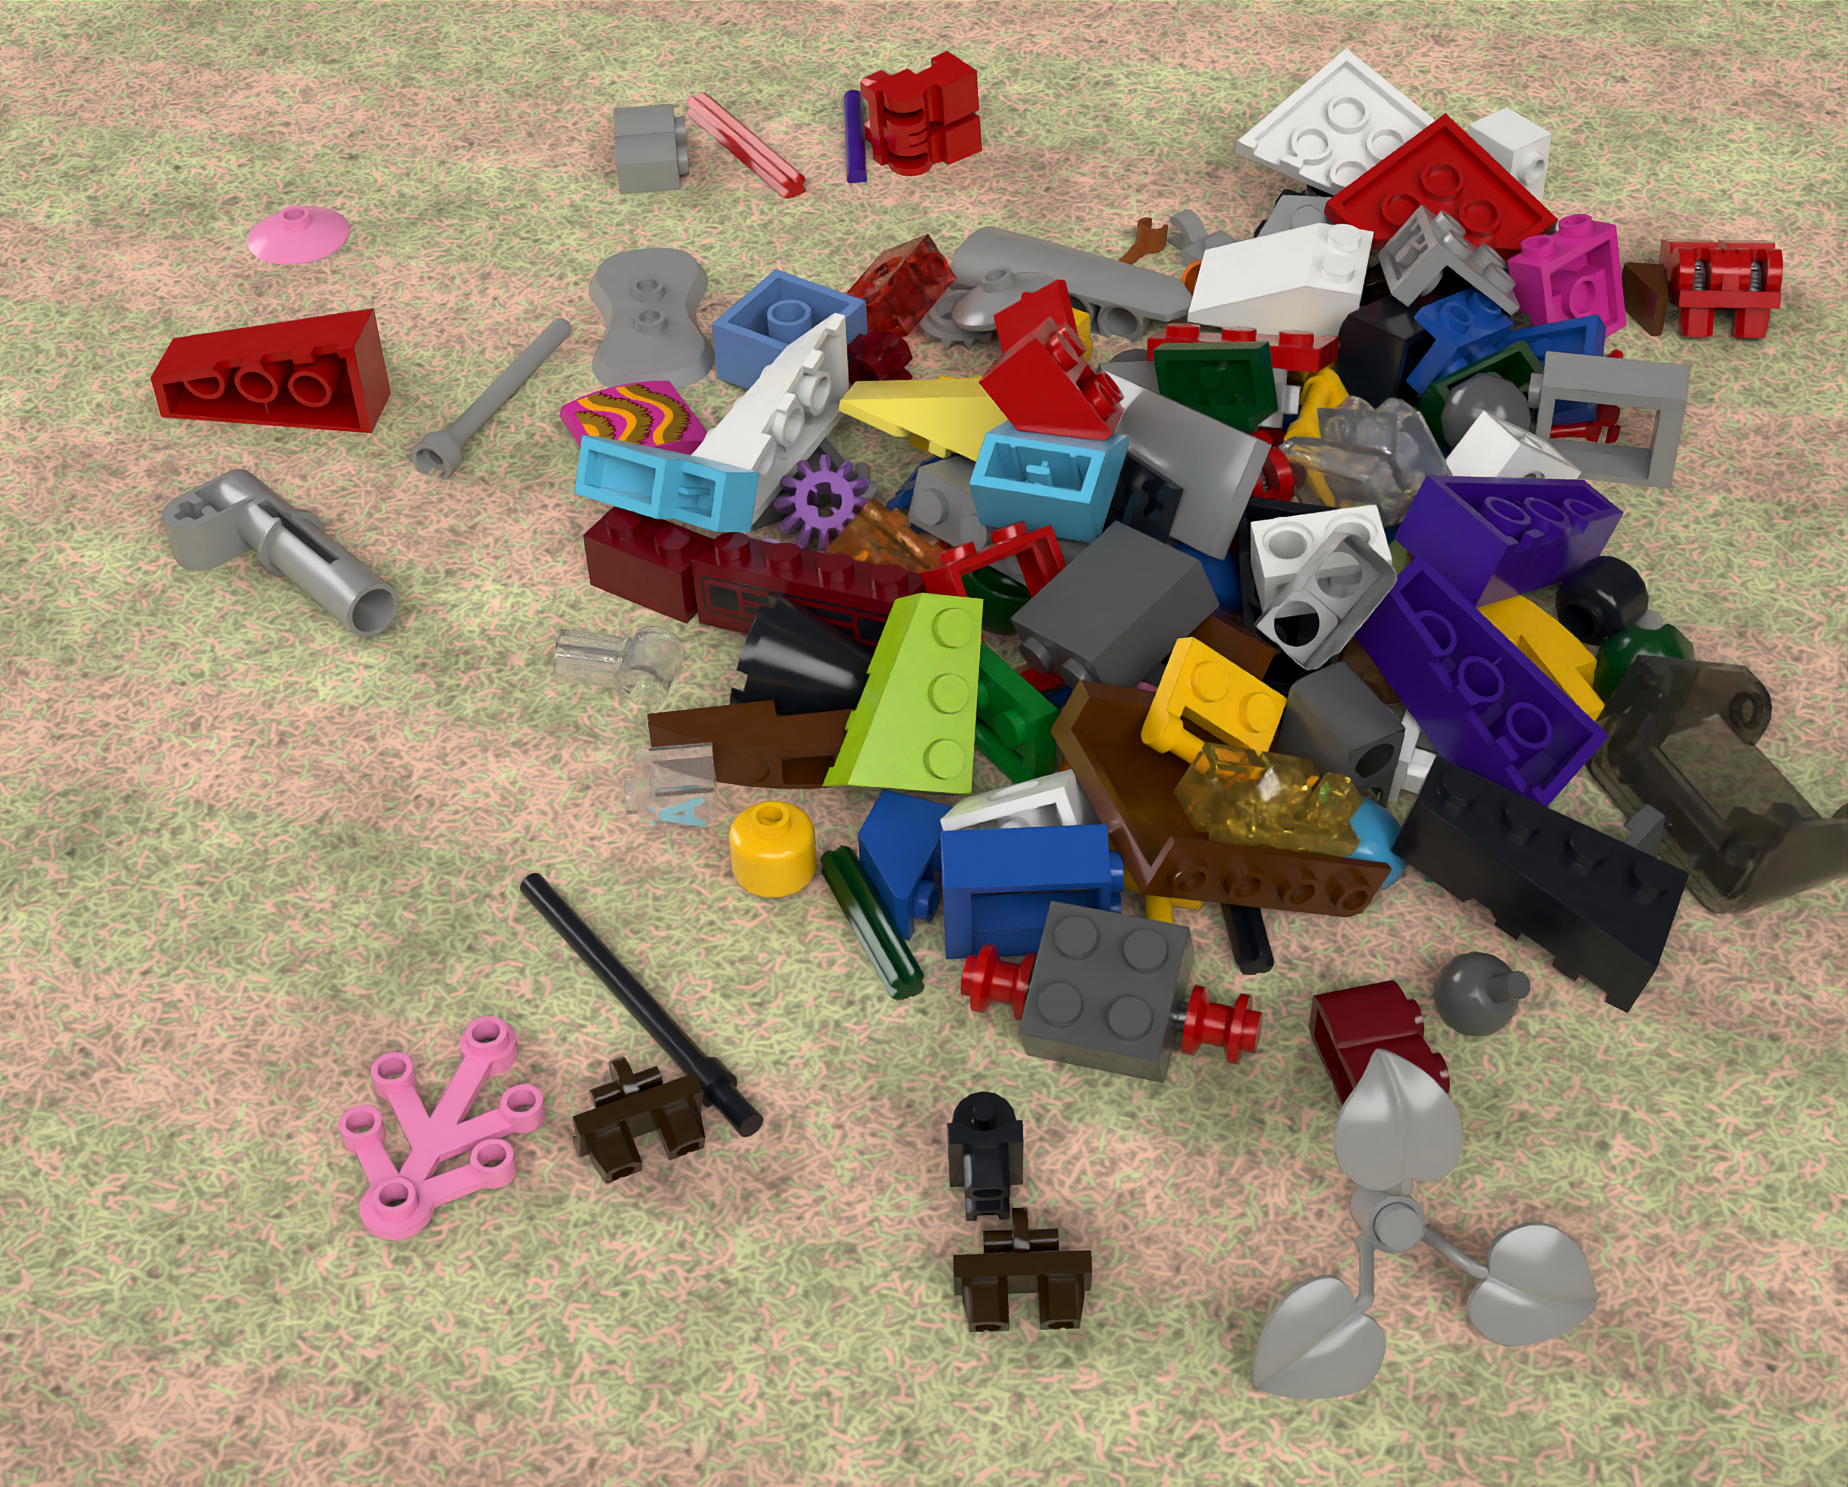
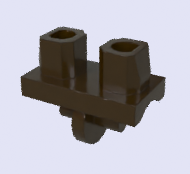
M624 1056L609 1060L612 1082L589 1090L595 1109L573 1116L576 1136H573V1143L580 1157L590 1156L592 1164L606 1184L618 1180L620 1177H626L642 1171V1160L633 1140L635 1137L657 1130L669 1160L686 1155L688 1152L700 1150L705 1145V1133L701 1116L704 1091L696 1072L663 1084L662 1076L657 1066L633 1074Z
M1027 1207L1012 1208V1230L983 1231L984 1254L953 1255L955 1296L962 1295V1305L969 1332H984L985 1330L989 1332L1009 1331L1008 1294L1038 1293L1040 1330L1080 1329L1085 1291H1091V1250L1059 1251L1058 1228L1029 1229Z

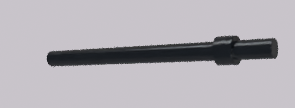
M532 873L526 876L520 885L522 894L686 1075L696 1072L704 1091L702 1104L707 1108L714 1105L742 1137H749L756 1133L763 1123V1117L736 1088V1076L719 1058L708 1057L540 873Z

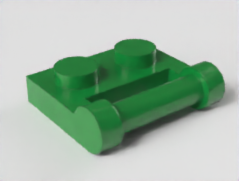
M981 641L974 747L1012 781V785L1054 774L1056 740L1050 730L1058 718V709Z

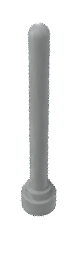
M557 318L553 320L446 431L430 432L425 435L411 452L412 462L418 472L428 475L432 468L439 469L444 472L438 478L445 480L455 472L462 463L463 446L570 335L571 325L566 319Z

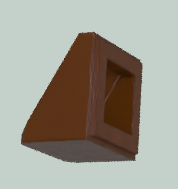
M1625 263L1621 276L1625 311L1650 336L1662 335L1668 302L1667 268H1664V264Z

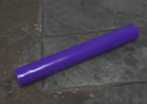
M849 90L844 95L847 182L860 183L867 181L863 98L858 90Z

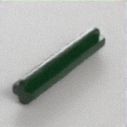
M841 845L835 851H825L820 859L823 865L821 873L890 997L899 1001L922 993L925 986L922 982L924 973L853 849Z

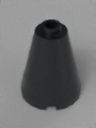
M770 591L767 595L769 607L761 604L748 633L736 669L748 675L744 691L732 687L730 705L774 700L776 717L857 708L869 678V674L866 673L875 652L788 597Z

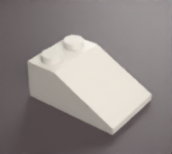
M1316 223L1207 249L1203 255L1187 322L1222 328L1250 327L1257 329V334L1279 335V331L1300 330L1313 332L1317 336H1338L1340 327L1347 315L1358 310L1360 307L1374 232L1357 229L1348 224L1330 225Z

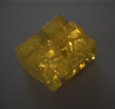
M1205 742L1174 789V793L1195 831L1209 833L1210 841L1337 857L1351 856L1361 842L1349 822L1363 803V799L1352 780L1344 774L1327 772L1316 789L1312 791V787L1320 776L1309 758L1262 751L1258 757L1253 749Z

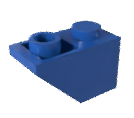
M883 789L858 832L860 863L904 940L910 941L915 932L914 918L930 922L934 918L941 896L940 883L942 881L940 831H943L940 819L953 807Z

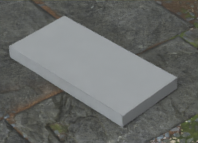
M1106 371L1118 385L1124 396V399L1119 403L1125 410L1114 433L1128 435L1130 443L1127 450L1184 489L1169 536L1211 557L1224 560L1272 445L1124 377Z

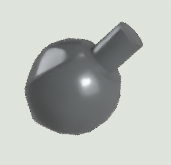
M1473 951L1452 958L1442 967L1434 983L1433 998L1438 1014L1444 1023L1452 1029L1468 1036H1488L1498 1032L1510 1022L1516 1012L1518 1000L1525 998L1530 992V981L1526 974L1521 971H1512L1505 962L1495 955Z

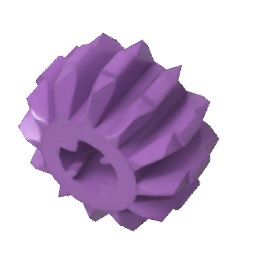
M829 455L820 456V471L814 473L806 460L799 461L797 463V470L802 481L784 475L780 480V486L791 496H781L774 500L775 511L790 514L779 523L780 531L782 534H791L801 529L795 542L801 549H806L811 540L815 538L818 539V552L829 554V540L835 538L839 547L844 552L849 551L852 548V541L846 530L848 529L862 536H865L869 531V525L858 516L874 512L875 502L868 498L859 497L869 489L870 483L868 479L861 477L848 482L853 472V463L848 460L840 465L836 473L831 472V459ZM818 495H830L832 505L841 506L840 509L837 510L832 507L831 516H818L817 507L809 505L810 502L818 504Z

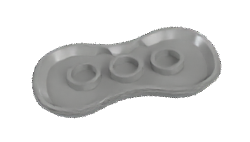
M673 248L636 249L612 255L598 267L590 282L589 294L604 317L606 330L603 341L593 357L592 370L597 380L604 386L610 388L636 382L670 381L675 389L697 383L706 377L715 362V352L710 342L700 331L696 318L698 305L707 290L708 277L704 269L690 254Z

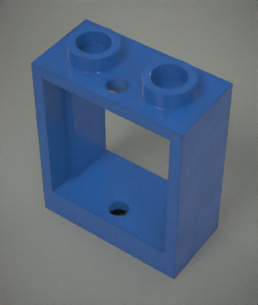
M1107 824L940 831L946 959H964L969 954L978 956L985 943L996 945L1000 957L1026 956L1028 952L1038 953L1051 900L1122 914L1120 892L1124 891L1123 860L1118 851H1109ZM1087 889V891L971 896V894L977 893Z

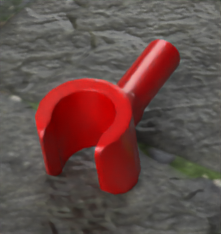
M1598 404L1596 420L1569 425H1551L1550 438L1586 437L1588 441L1597 443L1602 427L1607 426L1608 431L1605 444L1614 443L1617 441L1621 429L1620 425H1614L1618 422L1620 408L1616 405Z

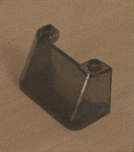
M1638 654L1595 720L1609 737L1585 763V766L1591 777L1627 819L1646 804H1649L1666 816L1658 855L1664 862L1689 873L1685 887L1700 905L1713 913L1741 914L1847 876L1848 803L1842 805L1831 819L1822 818L1756 746L1766 731L1772 715L1770 694L1760 680L1743 665Z

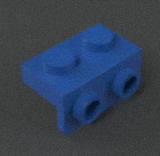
M1476 287L1468 288L1421 307L1414 318L1436 341L1406 379V382L1422 396L1426 393V389L1430 388V383L1496 352L1495 348L1515 323L1502 312V308Z

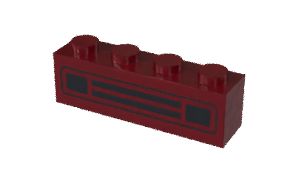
M740 532L722 533L690 560L699 623L748 634L761 604L769 607L767 595L772 591L788 597L874 652L895 599L927 593L920 573L908 571L900 565H878L854 560L847 554H825L801 549L793 543L776 544L752 539Z

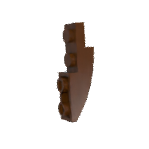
M774 700L650 713L647 714L653 763L689 776L739 786L773 789L832 788L822 785L829 767H834L848 732L844 729L851 711H855L857 708L776 717Z

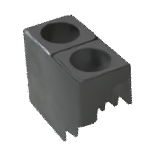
M1340 661L1299 679L1291 686L1276 749L1287 764V773L1295 781L1314 812H1316L1320 805H1327L1340 798L1341 794L1342 796L1358 795L1369 788L1372 789L1377 797L1379 792H1381L1378 804L1386 808L1406 728L1345 661ZM1355 768L1362 778H1358L1355 776Z

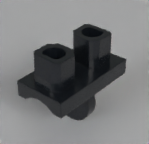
M981 1091L970 1094L962 1099L954 1110L952 1123H947L950 1187H964L966 1221H976L977 1216L998 1215L999 1220H1009L1010 1185H1023V1120H1016L1014 1109L1005 1098L996 1093Z

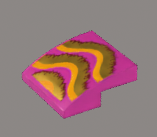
M670 381L636 382L596 391L562 406L559 417L580 448L582 435H591L692 455L708 433Z

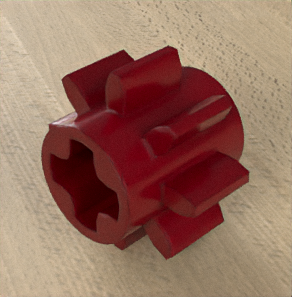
M874 326L865 335L859 334L847 345V353L853 358L848 363V376L852 385L856 381L912 379L913 376L904 367L909 364L913 357L908 344L897 333L892 331L880 332L878 327Z

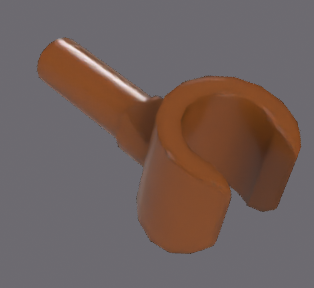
M1144 217L1138 220L1135 244L1118 261L1133 265L1146 254L1159 253L1166 247L1168 225L1165 224L1159 229H1151L1152 218Z

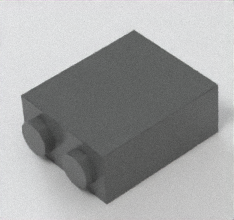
M1115 521L1018 610L1010 620L1022 641L1018 647L1022 657L1039 673L1045 674L1047 671L1058 675L1063 678L1072 690L1075 689L1079 680L1133 688L1173 650L1177 639L1186 638L1220 604L1200 560Z

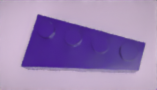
M1420 554L1397 575V581L1393 588L1354 634L1443 759L1546 807L1609 737L1595 721Z

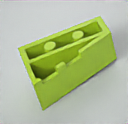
M919 593L895 599L866 673L869 674L868 681L857 709L851 711L844 729L848 732L834 767H829L822 786L875 791L885 789L893 792L926 795H971L983 599Z

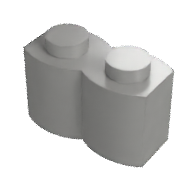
M673 104L614 108L615 152L620 194L680 190V176L689 175L685 117H675Z

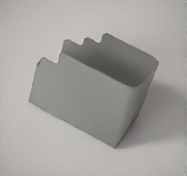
M1333 531L1253 625L1306 670H1316L1330 657L1337 655L1389 593L1397 581L1396 571L1358 535ZM1334 552H1345L1352 555L1358 561L1362 572L1361 581L1357 589L1350 595L1340 598L1324 593L1316 579L1317 570ZM1293 601H1302L1314 608L1319 618V630L1315 638L1308 644L1299 647L1283 643L1276 635L1274 629V619L1279 609ZM1337 616L1342 620L1339 624Z

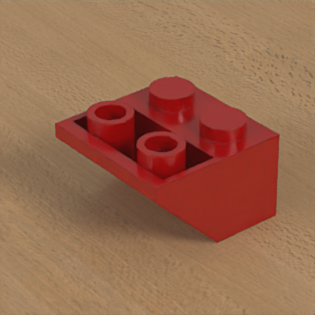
M1048 317L998 357L979 381V384L1018 431L1105 441L1114 433L1125 410L1119 403L1124 399L1123 393L1115 381L1103 370L1096 374L1082 357L1086 352V348L1079 336L1066 323L1058 327L1051 317Z

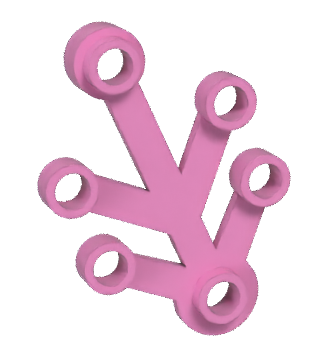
M484 1016L472 1021L468 1025L460 1040L463 1061L430 1118L415 1089L417 1078L413 1062L409 1056L400 1052H391L380 1056L372 1064L371 1076L375 1091L379 1097L388 1100L411 1148V1152L399 1173L383 1146L386 1139V1131L381 1113L376 1108L368 1105H359L350 1108L341 1116L339 1130L344 1147L349 1152L357 1155L371 1186L361 1198L359 1211L365 1229L373 1236L390 1241L411 1238L427 1226L432 1218L434 1208L483 1188H501L514 1179L517 1173V1166L513 1148L507 1141L499 1138L512 1133H529L535 1131L544 1123L546 1110L541 1091L529 1084L515 1085L506 1090L500 1099L501 1107L463 1122L487 1077L507 1071L518 1058L519 1049L515 1032L510 1025L500 1018ZM495 1038L491 1042L480 1043L483 1040ZM392 1074H403L396 1079H386V1077ZM520 1106H532L531 1109L524 1112L514 1111ZM361 1127H372L364 1133H353ZM472 1150L470 1154L471 1164L432 1177L440 1162ZM492 1160L503 1161L500 1165L495 1167L484 1166L486 1163ZM406 1199L401 1205L395 1207L386 1206L394 1200Z

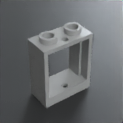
M1546 351L1543 374L1531 373L1527 403L1529 408L1538 409L1536 420H1531L1529 432L1545 439L1582 472L1577 479L1670 489L1687 404L1689 366ZM1555 399L1657 410L1650 449L1550 438Z

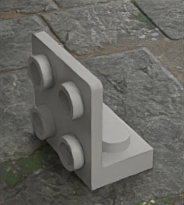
M1421 204L1377 254L1391 294L1407 307L1419 295L1425 296L1436 287L1442 278L1443 268L1448 265L1510 315H1513L1520 308L1512 290L1516 283L1503 270L1507 265L1506 261L1489 245L1482 243L1476 248L1463 237L1466 233L1463 226L1443 210L1436 216Z

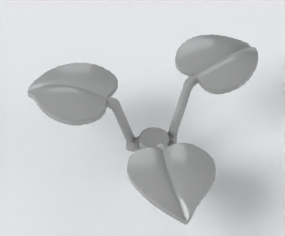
M1376 1049L1362 1078L1343 1104L1333 1132L1335 1159L1340 1169L1354 1183L1359 1185L1355 1189L1350 1201L1351 1216L1363 1231L1354 1241L1355 1246L1359 1250V1294L1354 1299L1347 1285L1341 1279L1332 1275L1309 1278L1297 1284L1285 1294L1269 1316L1258 1339L1253 1357L1252 1384L1255 1388H1260L1266 1393L1295 1399H1327L1362 1391L1373 1381L1381 1368L1386 1348V1340L1382 1328L1376 1320L1364 1313L1374 1302V1250L1377 1248L1386 1253L1397 1254L1405 1252L1414 1247L1419 1241H1423L1471 1276L1481 1279L1468 1297L1466 1305L1467 1315L1484 1336L1503 1346L1530 1345L1560 1336L1581 1324L1596 1308L1599 1296L1584 1253L1570 1236L1553 1225L1542 1222H1525L1503 1231L1490 1245L1487 1254V1266L1473 1260L1426 1224L1425 1214L1421 1206L1410 1195L1413 1190V1179L1418 1181H1435L1451 1172L1461 1153L1463 1127L1454 1103L1440 1085L1420 1067L1395 1053L1384 1049Z

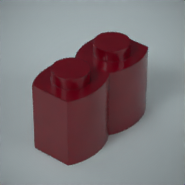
M1395 980L1313 995L1309 1021L1311 1038L1326 1072L1333 1082L1335 1092L1342 1106L1362 1078L1376 1049H1384L1409 1060L1432 1077L1446 1094L1449 1093L1450 1077L1446 1062L1439 1052H1431L1423 1038L1424 1021L1420 1007L1415 999L1406 998Z

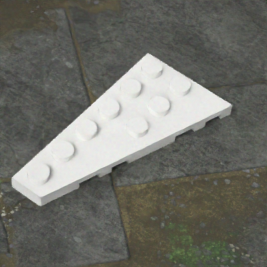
M1346 48L1237 141L1235 153L1335 196L1435 120ZM1557 222L1555 231H1554L1553 233H1551L1549 236H1551V235H1553V234H1555L1556 232L1559 231L1558 222ZM1506 261L1507 265L1504 269L1509 270L1508 262Z

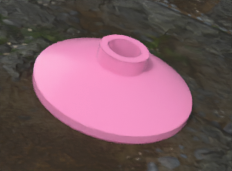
M296 205L275 212L259 221L251 229L247 243L250 251L264 261L282 265L303 264L322 259L337 251L348 239L350 227L345 217L334 210L316 206Z

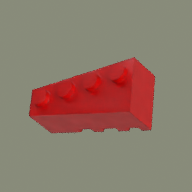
M374 308L173 338L150 377L160 415L164 418L360 433L373 432L391 394Z

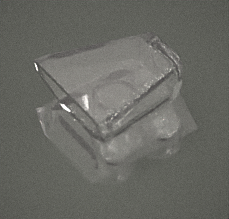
M1355 396L1346 397L1337 407L1317 408L1321 439L1293 436L1278 447L1285 454L1291 466L1294 477V493L1299 503L1337 508H1353L1376 504L1383 528L1395 525L1406 515L1426 475L1453 476L1421 412L1415 411L1409 404L1396 398L1386 399L1377 409H1374L1368 402Z

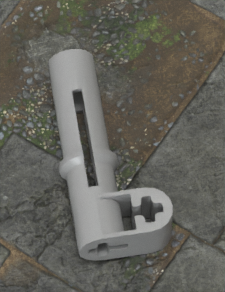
M235 469L228 471L175 498L162 511V520L174 558L178 565L186 570H210L253 549L258 553V559L264 569L277 577H287L341 624L359 637H371L381 633L391 624L396 616L399 607V597L392 586L327 535L323 524L317 516L305 509H295L247 470Z

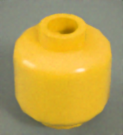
M763 801L751 805L739 813L731 824L729 846L732 872L739 885L746 891L764 898H783L799 892L810 883L817 870L815 828L805 811L794 804L783 801Z

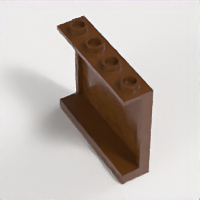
M1079 680L1050 731L1102 824H1107L1108 835L1142 895L1339 917L1361 914L1371 903L1374 895L1392 871L1388 863L1314 854L1309 848L1296 846L1287 839V832L1290 828L1294 826H1301L1303 828L1315 812L1295 781L1287 773V768L1281 761L1282 757L1276 749L1284 712L1261 769L1265 777L1264 785L1253 801L1247 804H1240L1224 793L1221 783L1170 751L1159 753L1143 743L1141 731L1156 692ZM1181 715L1180 719L1185 730L1232 759L1235 752L1233 747ZM1265 797H1275L1282 802L1279 805L1281 811L1276 816V819H1274L1272 826L1259 839L1246 840L1233 831V824L1236 820L1246 818L1250 821Z

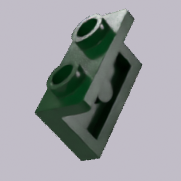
M1269 341L1163 343L1153 350L1159 394L1247 434L1256 432L1258 425L1278 410Z

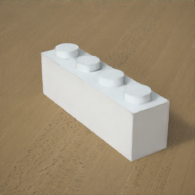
M832 314L789 344L771 365H767L763 369L760 378L745 395L737 398L730 412L716 428L708 431L704 441L692 454V456L759 472L752 525L781 492V478L784 475L793 477L798 471L797 463L801 460H807L845 415V413L838 411L840 399L849 390L845 315Z

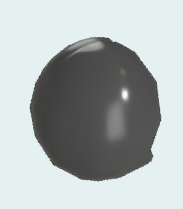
M1477 373L1474 377L1452 388L1440 417L1444 440L1452 450H1454L1483 411L1528 432L1531 423V415L1524 394L1512 381L1487 373Z

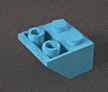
M1006 420L986 433L969 483L980 525L1002 528L1024 520L1028 530L1052 525L1054 534L1058 538L1092 543L1102 533L1130 443L1129 436L1113 433L1105 441L1018 431L1009 420Z

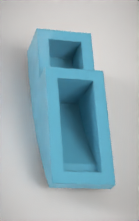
M582 435L574 494L655 519H676L715 532H750L759 472L660 448Z

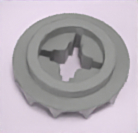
M967 289L949 290L931 296L921 304L917 312L918 332L925 333L929 344L942 340L946 350L953 347L955 343H962L966 349L970 350L974 340L989 344L992 334L998 333L997 329L990 331H967L958 328L954 324L951 315L952 309L956 302L970 291Z

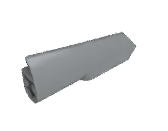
M985 226L975 231L960 245L953 256L949 270V288L951 290H971L981 284L980 278L985 273L1003 267L1010 268L1012 273L1039 272L1050 275L1054 280H1066L1072 308L1090 314V333L1109 338L1112 335L1131 339L1130 343H1136L1141 338L1153 319L1168 322L1187 316L1192 301L1191 294L1179 278L992 226Z

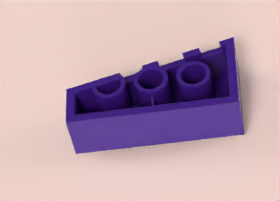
M1426 475L1394 539L1413 555L1411 561L1420 554L1475 608H1479L1564 581L1585 562L1600 556L1624 512L1585 480Z

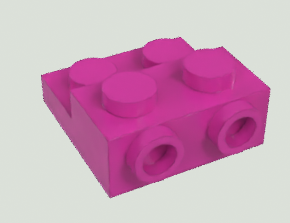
M1574 214L1559 220V231L1551 236L1537 235L1521 242L1522 252L1508 259L1507 262L1509 275L1516 283L1512 290L1520 305L1516 312L1529 314L1532 327L1596 314L1600 316L1606 326L1605 338L1627 326L1615 224L1592 220V217L1586 214Z

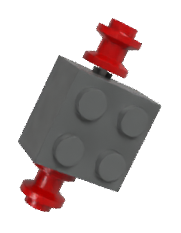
M1052 900L1038 953L1028 952L1021 963L1017 964L1002 961L998 947L985 943L978 956L968 955L961 978V995L970 997L972 1011L984 1013L993 1001L1012 1005L1015 1020L1021 1021L1018 1034L1028 1056L1160 1083L1165 1082L1177 1031L1183 1032V1054L1194 1056L1204 1043L1223 1047L1227 1062L1239 1065L1243 1051L1256 1053L1263 1022V1012L1251 1010L1252 995L1240 993L1230 1006L1211 1002L1207 986L1196 984L1192 990L1189 1003L1184 1002L1194 957L1193 943L1188 926Z

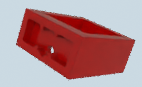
M1022 520L990 532L989 535L993 544L976 550L973 541H969L938 553L941 565L921 572L920 576L927 593L968 597L960 576L1015 554L1032 598L1066 567L1052 525L1028 530L1025 521ZM981 634V641L985 643ZM1028 663L1014 668L1038 692L1065 682L1063 678L1050 671H1047L1045 674L1039 673Z

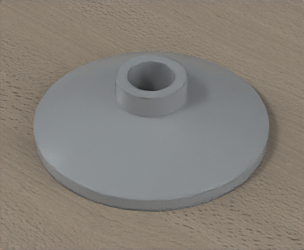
M1007 267L991 270L980 278L981 284L971 289L956 302L951 312L954 324L958 328L967 331L996 330L994 314L1021 300L1023 292H1035L1055 280L1050 275L1039 272L1012 273V270Z

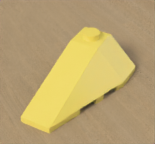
M981 378L856 381L840 399L838 411L895 437H908L913 434L921 436L929 444L928 452L943 459L950 457L951 453L975 462H977L986 433L1008 420L979 384Z

